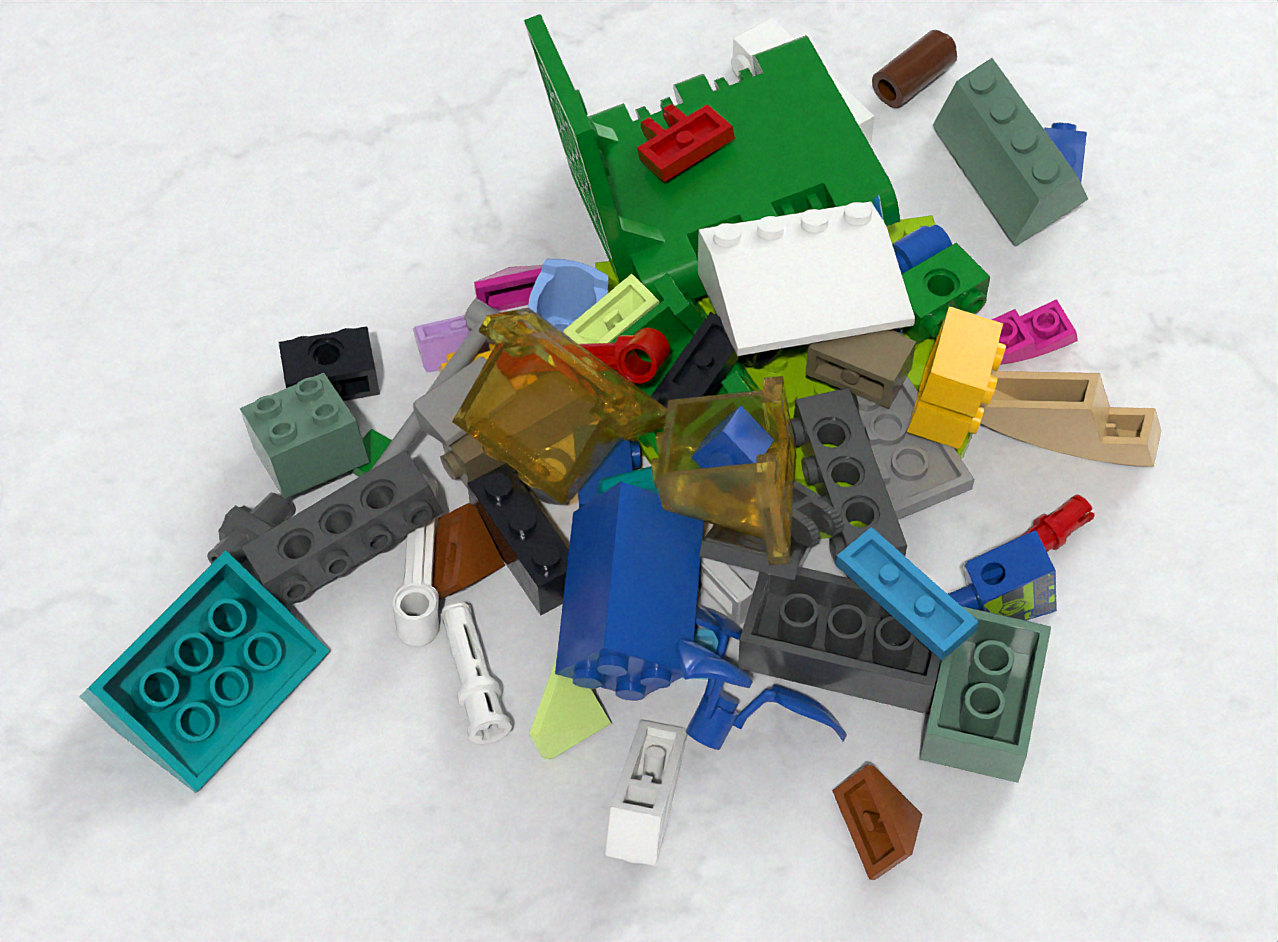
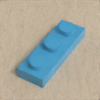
M872 527L837 555L836 566L941 661L977 631L978 620Z

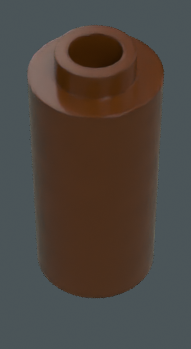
M931 30L877 71L872 77V86L879 99L889 107H900L957 61V47L953 38L939 30Z

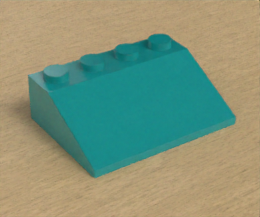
M225 550L79 697L118 734L196 793L330 650Z

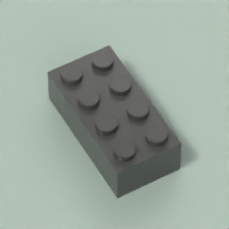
M803 567L795 581L759 572L739 640L738 668L929 714L941 660L852 579Z

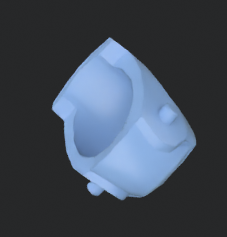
M547 258L529 296L528 322H522L521 329L547 345L573 344L565 336L563 330L608 294V275L581 262Z

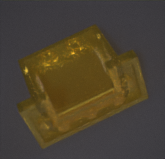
M528 307L486 315L478 331L496 345L452 422L481 443L482 450L488 456L498 461H505L517 470L518 477L525 484L533 488L542 489L562 504L574 498L621 437L624 440H629L661 429L665 426L672 412Z
M783 376L764 378L763 390L668 400L664 431L657 432L656 436L659 458H653L652 460L653 481L655 487L658 488L663 509L764 539L769 566L789 564L797 455ZM740 405L774 439L765 454L757 455L756 463L701 468L691 458L708 432Z

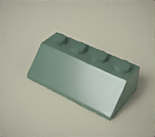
M990 58L956 81L935 119L933 127L1015 247L1088 200L1077 174L993 58Z

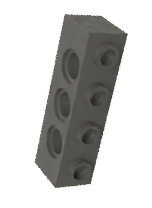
M844 388L796 399L794 418L788 420V429L793 445L795 447L801 446L805 457L801 460L807 485L814 484L817 494L821 495L822 500L835 507L844 519L843 523L845 525H843L844 529L842 532L833 535L829 539L830 551L835 565L837 555L870 527L875 529L905 556L907 543L850 389ZM833 443L837 447H826L823 444ZM844 481L853 486L843 487L836 484V482ZM861 521L868 526L856 527L849 522Z
M404 450L241 548L264 587L284 607H287L303 599L307 594L335 577L343 575L348 569L373 554L386 549L390 544L413 530L426 525L430 520L442 514L443 511L430 485L407 451Z

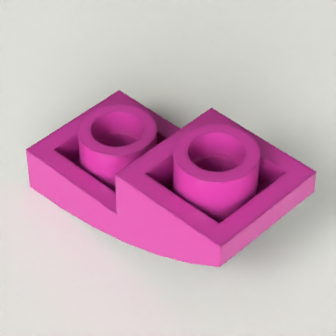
M1057 299L1019 316L1016 309H1013L992 319L993 321L1003 323L999 343L1005 344L1006 348L1000 365L1035 358L1078 341L1077 332Z

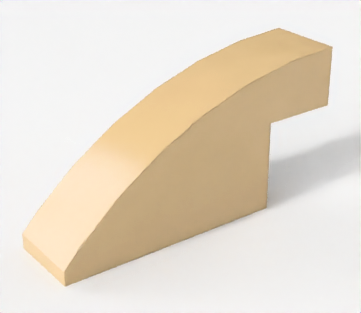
M991 371L990 374L998 378L990 404H980V407L985 408L981 424L1017 440L1061 454L1120 465L1154 467L1162 431L1156 408L1110 407L1100 373Z

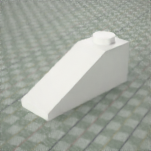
M640 720L610 807L605 856L623 859L630 863L656 865L688 734L685 732L686 728Z

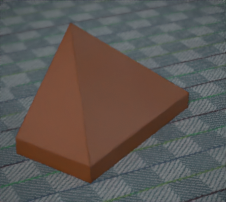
M467 503L438 518L434 545L432 587L438 591L439 600L505 566L476 506Z
M865 766L832 790L870 880L878 879L913 854L923 814L875 766Z

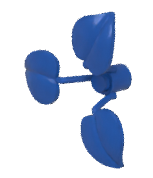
M697 604L695 624L712 630L718 639L716 653L697 643L683 638H679L676 644V654L684 679L708 678L705 693L685 730L691 738L709 748L720 750L732 726L742 729L747 718L764 703L775 702L795 713L833 728L842 742H844L847 737L846 732L834 715L823 704L802 692L778 684H773L771 689L764 690L746 708L738 713L736 708L739 702L721 690L724 682L745 688H750L753 683L743 670L723 660L729 636L740 640L742 628L721 612Z

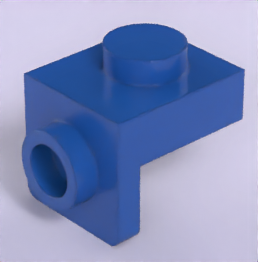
M1052 123L1051 128L1045 127L1044 130L1081 182L1087 132L1076 131L1077 126L1075 124Z

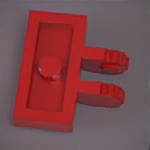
M670 104L663 108L662 113L665 122L670 126L668 129L664 130L649 117L641 122L640 128L648 141L637 147L640 161L663 182H666L735 139L733 126L708 104L689 116H686L673 104Z

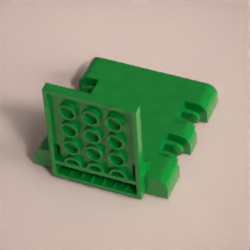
M541 14L524 20L572 178L619 284L630 274H633L661 303L664 299L653 283L668 273L694 299L706 295L707 292L698 275L699 229L716 227L720 224L754 221L768 216H785L803 213L811 209L822 210L846 206L855 202H872L874 205V198L878 195L880 196L885 225L889 226L901 221L898 201L889 177L807 35L752 55L756 76H753L750 70L745 68L738 71L739 82L729 85L724 77L714 80L716 91L712 90L704 74L673 84L677 101L676 108L686 116H689L708 104L733 126L735 139L668 181L663 182L640 161L637 147L648 141L640 128L641 122L648 117L657 122L664 130L670 127L665 122L662 113L663 108L673 104L671 98L667 97L660 100L661 111L651 115L645 106L635 109L638 120L632 121L624 103L587 116V110L579 89L575 90Z

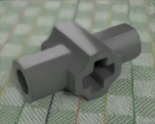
M271 492L253 510L245 505L242 507L235 505L225 515L223 524L218 530L220 542L208 552L209 562L212 564L226 550L242 564L247 559V556L241 547L283 523L292 514L289 503L283 497Z

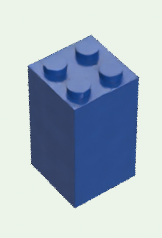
M621 481L573 512L555 668L556 675L573 679V684L578 687L589 689L601 687L615 691V695L618 698L629 701L642 700L646 695L660 688L669 687L672 682L684 677L676 654V644L679 638L694 641L701 559L699 553L702 544L705 509Z

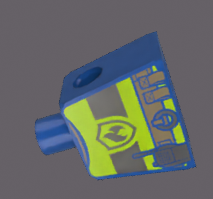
M1036 530L969 560L964 565L966 586L947 593L962 607L1025 621L1057 611L1056 570Z

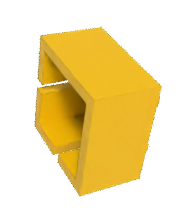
M949 306L924 368L917 399L907 429L908 433L957 449H961L968 432L976 435L985 409L980 407V404H990L998 378L990 374L991 370L998 371L1006 348L1005 344L999 343L1003 323Z

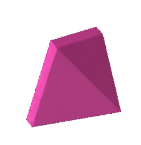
M543 265L508 267L475 281V297L499 311L526 306L529 304V296Z

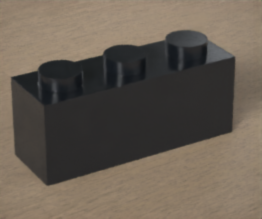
M507 462L468 482L470 504L476 506L501 558L540 616L562 605L569 549Z

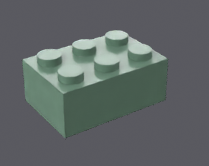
M963 607L979 621L977 631L941 661L920 760L1019 783L1027 757L1051 626Z

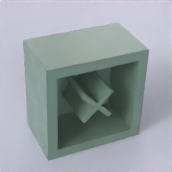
M325 373L305 378L291 387L272 395L260 397L255 402L240 408L253 448L284 499L369 463L357 421Z

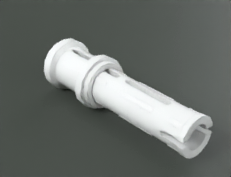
M464 602L452 603L442 609L440 617L444 623L451 653L461 682L457 699L460 706L466 709L470 725L467 728L468 738L475 744L493 743L507 736L511 731L512 725L508 716L503 715L498 699L501 696L500 685L494 678L489 676L473 623L471 608L469 604Z

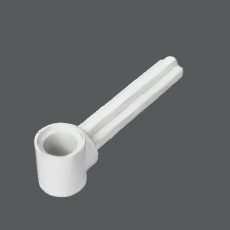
M423 475L437 499V481L428 478L427 475ZM436 517L426 525L407 534L404 585L397 589L393 597L397 635L404 643L411 646L426 645L433 641L439 632V593L432 587ZM416 613H421V614H422V615H420V616H410V615L416 614Z

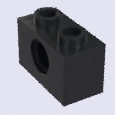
M367 326L354 329L344 328L337 332L314 336H299L291 340L278 342L286 388L297 384L305 378L325 373L343 401L380 395Z

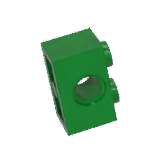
M957 242L904 272L901 275L915 316V323L913 326L902 327L901 329L911 340L916 341L917 345L930 336L937 337L949 306L972 314L978 313L987 301L990 276Z

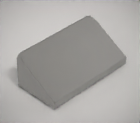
M479 357L413 403V408L420 429L448 447L516 400L518 394L487 359Z

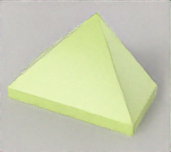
M630 274L564 329L563 332L573 344L610 343L660 302L633 274Z
M556 659L529 733L541 757L545 759L555 758L611 724L591 689L578 687L573 684V679L555 674Z

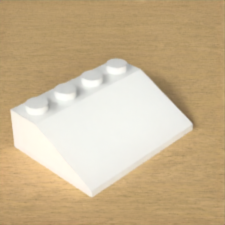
M855 202L846 206L822 210L811 209L803 213L778 217L768 216L760 220L735 224L725 223L716 227L699 229L698 275L717 315L721 318L723 327L737 356L913 326L915 323V316L887 227L872 202Z

